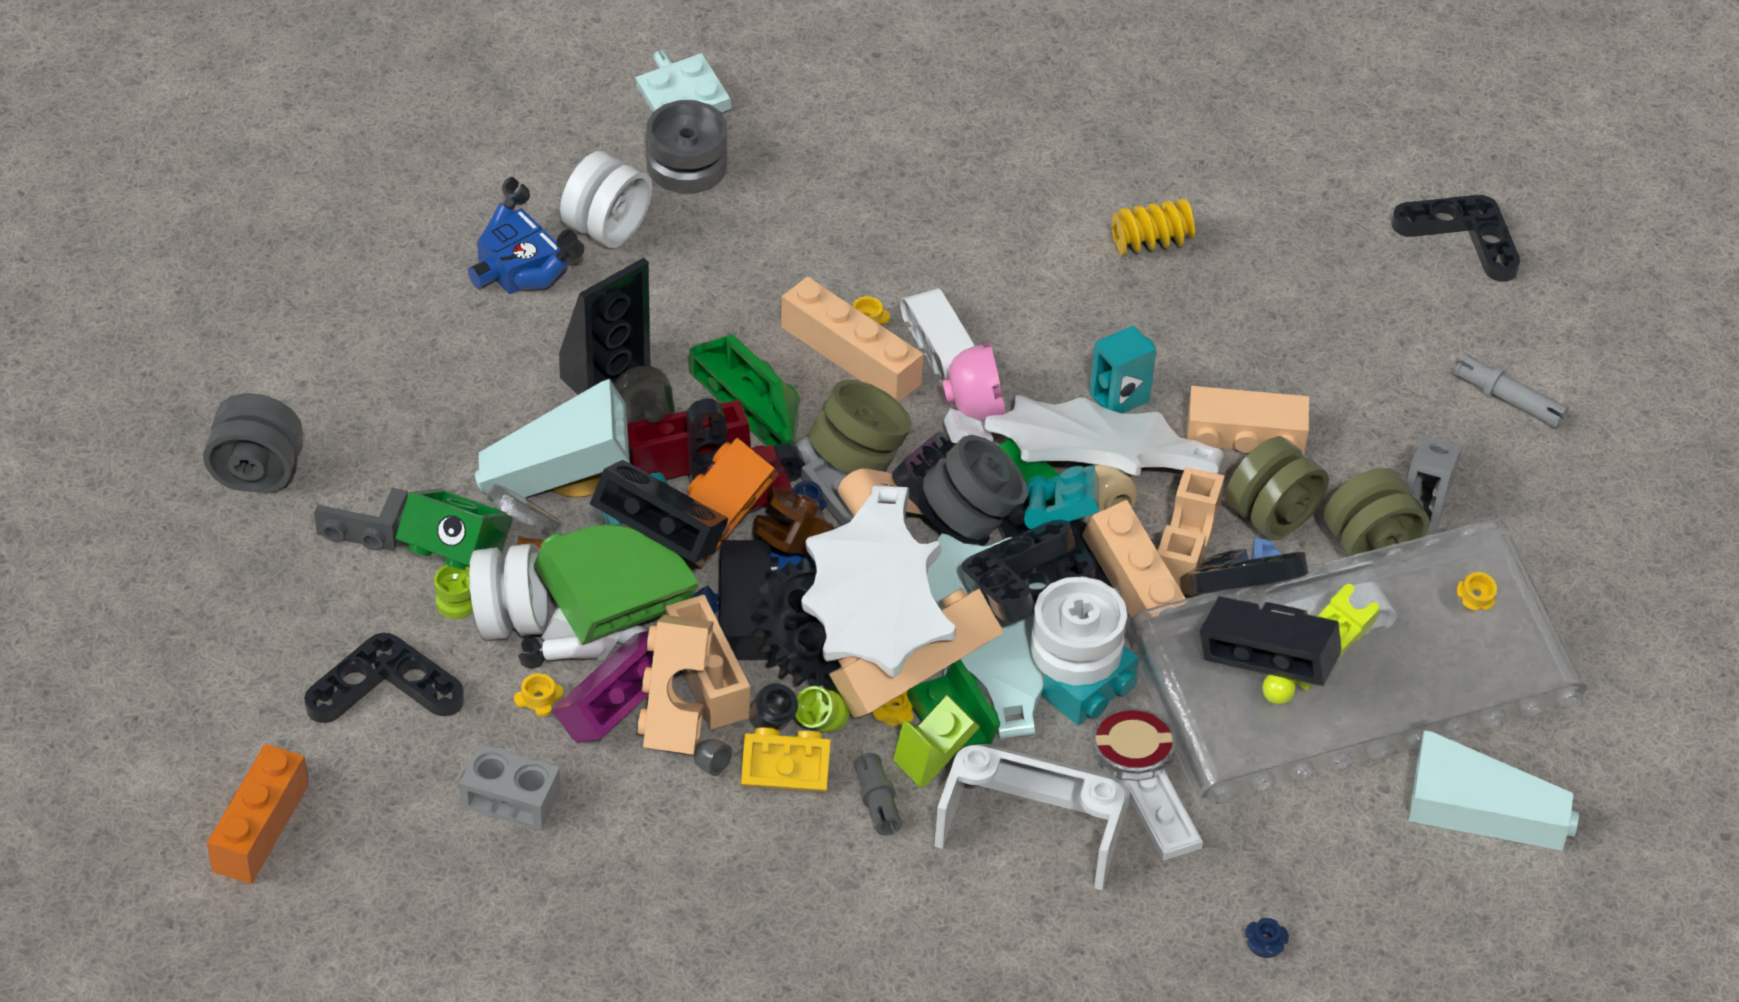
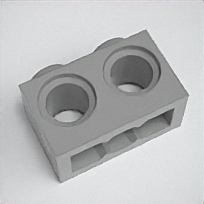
M479 744L459 783L461 807L542 831L561 792L560 767L551 765L544 760H533L515 755L502 748H491Z

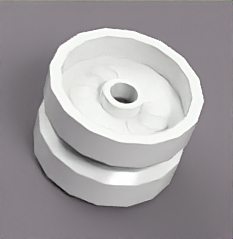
M595 151L581 161L566 184L560 205L561 220L566 226L582 234H589L593 240L608 248H617L638 229L646 215L653 190L651 178L647 173L631 165H624L618 158L604 151Z
M534 543L511 546L506 554V558L497 547L473 551L469 572L471 601L477 628L485 641L509 637L513 626L521 636L544 633L548 625V590L534 567L539 553Z
M1087 577L1064 578L1047 586L1039 594L1034 607V628L1031 638L1033 660L1043 673L1055 681L1074 686L1092 685L1108 678L1119 667L1123 655L1124 634L1127 625L1125 602L1112 587L1102 581Z

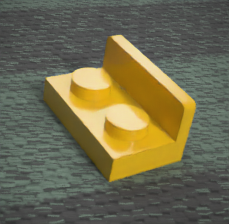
M756 728L755 734L745 733L741 787L827 793L831 739H823V734L815 731L797 732V737L780 736V730L772 728Z

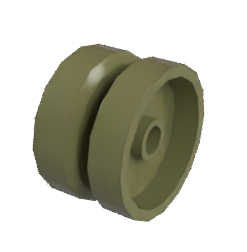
M842 380L835 384L826 400L825 409L819 412L808 435L812 446L820 456L848 474L858 469L886 472L894 459L896 449L901 447L910 432L912 422L905 408L887 392L862 381Z
M1277 436L1258 445L1243 459L1231 477L1225 498L1228 505L1239 515L1251 519L1253 526L1267 539L1276 541L1303 525L1313 515L1327 492L1329 477L1327 471L1315 461L1303 457L1302 451L1290 440Z
M1390 468L1369 470L1345 482L1326 504L1323 517L1336 540L1341 542L1342 548L1353 566L1363 571L1380 568L1407 557L1420 545L1428 532L1430 523L1427 513L1419 501L1412 496L1408 485L1401 475Z

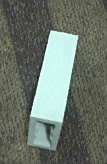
M610 379L602 381L480 451L479 470L475 472L478 488L483 494L487 493L495 505H503L517 499L506 493L498 485L506 487L525 498L601 473L604 468L618 461L624 460L629 463L625 401Z
M1424 730L1418 753L1408 821L1563 851L1567 836L1575 837L1579 812L1572 811V792L1434 732Z

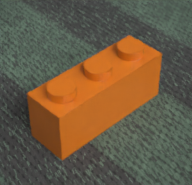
M738 438L732 444L726 442L721 446L712 460L715 465L705 476L699 474L686 491L689 497L728 518L727 525L715 552L721 546V540L728 538L780 475L773 466ZM714 553L695 564L702 569Z
M264 744L207 841L212 872L248 884L253 883L308 787L304 755Z

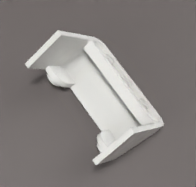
M990 744L967 746L957 753L937 807L934 847L942 849L944 847L965 784L978 785L1108 820L1099 849L1094 884L1095 889L1103 890L1130 802V789L1122 779Z

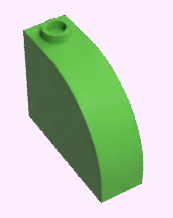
M597 525L579 529L565 535L562 533L554 534L543 541L534 563V567L582 645L665 614V606L691 599L699 584L685 561L676 552L633 528L617 525Z

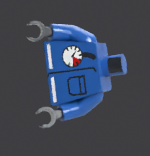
M509 177L504 181L502 192L507 199L505 203H499L484 232L477 241L479 262L468 268V275L477 288L495 280L508 294L520 290L546 289L550 287L557 277L565 274V268L568 265L567 259L569 257L572 259L579 258L584 253V244L578 240V236L572 230L566 229L558 235L556 242L522 208L517 211L514 209L516 205H522L530 198V191L524 184H521L518 191L514 193L519 186V182L514 177Z

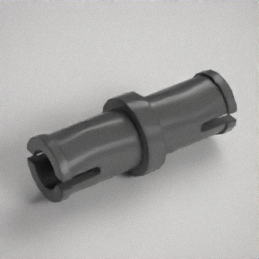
M865 753L863 755L868 766L867 768L864 767L860 756L854 762V767L858 772L863 787L861 798L864 805L870 808L877 833L880 835H891L893 831L889 823L890 820H892L896 831H899L903 824L894 802L896 791L892 782L886 778L880 756L876 753Z

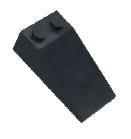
M644 257L579 293L559 352L560 379L577 395L608 379L618 389L651 370L649 262Z

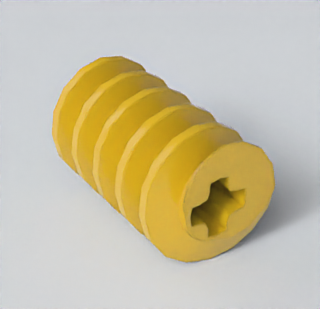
M1185 198L1177 199L1175 204L1171 201H1163L1160 206L1157 203H1150L1146 209L1142 205L1134 206L1132 211L1127 207L1120 208L1117 213L1113 212L1112 234L1120 256L1126 255L1127 244H1131L1134 253H1140L1141 244L1144 241L1149 251H1155L1157 239L1160 240L1163 249H1167L1170 246V237H1174L1177 246L1180 247L1184 245L1185 235H1188L1190 239H1193L1195 236L1192 209Z

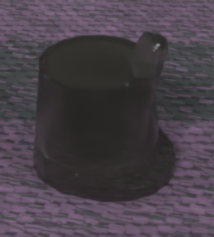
M637 366L623 373L614 384V387L626 403L627 423L645 419L648 422L655 423L663 420L665 415L677 413L672 387L667 375L659 368Z

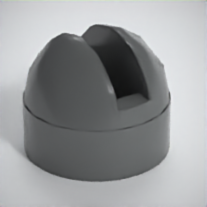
M718 739L701 741L695 749L694 757L696 764L705 772L717 776L729 765L732 757V748Z

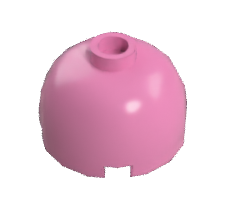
M991 343L967 348L955 356L949 366L950 379L942 381L947 404L955 402L958 411L978 421H985L987 416L1006 414Z

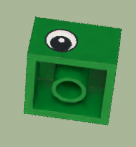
M441 488L409 492L395 539L408 543L407 549L413 553L431 556L433 552L446 557L445 564L466 570L465 568L470 566V559L475 550L497 547L502 553L513 514Z

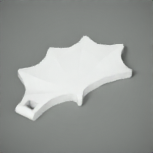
M1015 395L1014 409L1004 415L987 416L984 426L987 431L1012 438L1020 448L1021 459L1026 462H1084L1118 468L1136 476L1140 475L1142 467H1168L1180 470L1189 467L1217 474L1224 458V453L1218 448L1210 447L1196 440L1180 438L1159 412L1121 414L1106 409L1084 397L1053 405L1034 401L1022 395Z
M873 486L871 495L851 522L834 530L808 537L806 540L807 551L816 562L817 574L814 584L802 598V607L805 612L815 616L825 627L827 638L823 647V654L826 661L855 656L877 664L889 676L895 677L900 674L906 660L915 650L931 642L953 640L956 638L955 625L944 615L931 595L927 578L928 568L941 554V544L938 541L929 544H919L913 539L905 525V515L909 500L908 487Z

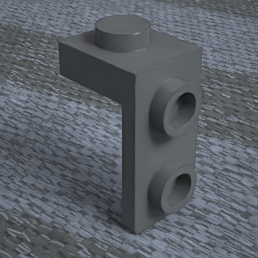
M392 488L379 517L317 505L314 511L317 535L324 536L333 542L344 540L359 543L371 550L382 548L395 551L399 542L395 538L408 498V491Z

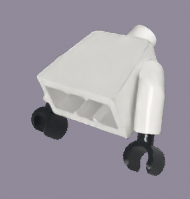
M557 605L541 637L545 639L543 644L540 645L535 637H526L522 641L521 646L523 651L527 653H520L518 658L521 665L529 669L540 667L544 662V657L546 660L569 658L605 660L617 642L623 645L635 633L648 630L635 625L582 645Z

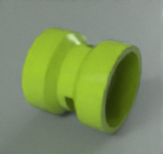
M445 565L436 571L434 576L436 607L439 613L446 618L462 619L473 613L470 593V567L468 566L465 568L466 570Z
M811 686L802 690L797 696L798 710L795 716L798 722L805 727L833 733L842 729L849 719L850 710L838 692L818 686Z

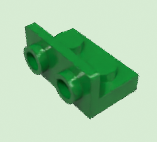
M961 660L951 664L946 676L919 683L909 689L908 699L922 722L947 695L980 725L979 729L959 751L971 745L992 744L1000 727L997 711L993 706L989 705L978 687L975 676L968 672ZM957 753L950 760L955 759Z

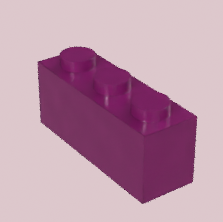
M649 631L635 633L551 709L575 742L601 739L649 695V693L642 691L644 672L646 667L652 668L654 651L647 650Z

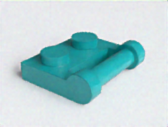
M1094 465L1086 468L1074 466L1063 471L1060 476L1048 480L1038 475L1031 477L1027 481L1029 506L1025 511L1024 520L1029 529L1052 520H1066L1069 522L1099 512V477ZM1055 498V505L1046 508V500Z

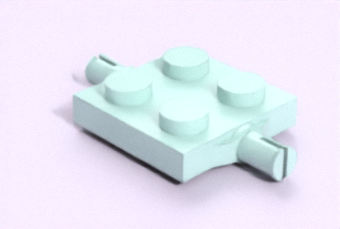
M660 50L661 55L656 51L653 55V60L659 69L635 77L636 86L652 112L664 104L677 100H697L712 105L720 112L732 109L729 95L702 53L673 63L665 50Z

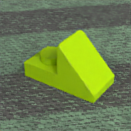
M946 695L919 726L914 725L908 720L903 722L893 761L922 789L929 784L979 729L980 725L952 698Z

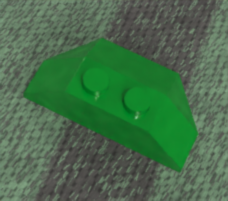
M733 334L709 340L689 348V373L720 403L739 400L748 419L750 432L766 447L770 445L794 444L799 421L800 397L791 384H786L775 374L768 362L761 361Z

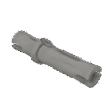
M1465 353L1460 359L1463 364L1458 363L1455 368V376L1461 377L1482 388L1483 394L1489 397L1495 395L1548 423L1555 429L1561 425L1562 421L1560 419L1566 418L1569 407L1563 406L1506 376L1505 370L1500 367L1493 369Z

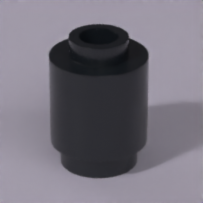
M774 683L765 686L750 705L749 718L755 728H772L781 732L797 713V697L789 687L783 684Z

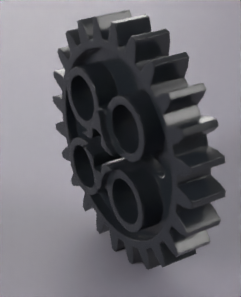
M803 558L796 566L792 562H788L781 570L777 569L759 587L761 593L752 602L759 609L750 616V619L761 625L752 632V635L763 637L765 640L758 648L759 652L770 651L773 656L767 664L773 666L780 663L783 666L780 673L781 678L786 677L791 672L795 674L794 682L797 687L808 679L810 687H820L823 684L826 689L832 690L836 685L829 674L842 666L838 661L839 659L825 660L823 654V647L827 638L825 627L815 616L805 612L802 607V598L815 581L817 574L816 562L812 566H810L807 558ZM789 602L796 607L798 612L790 607ZM786 628H795L797 630H787ZM798 641L802 642L808 651L804 650Z

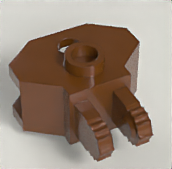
M773 486L768 492V496L771 497L770 504L783 514L782 518L778 520L772 516L757 515L753 521L755 532L781 552L794 556L795 553H800L807 557L809 554L806 547L808 537L837 528V526L833 527V524L825 521L823 511L819 509L820 504L814 499L803 494H797L786 488Z

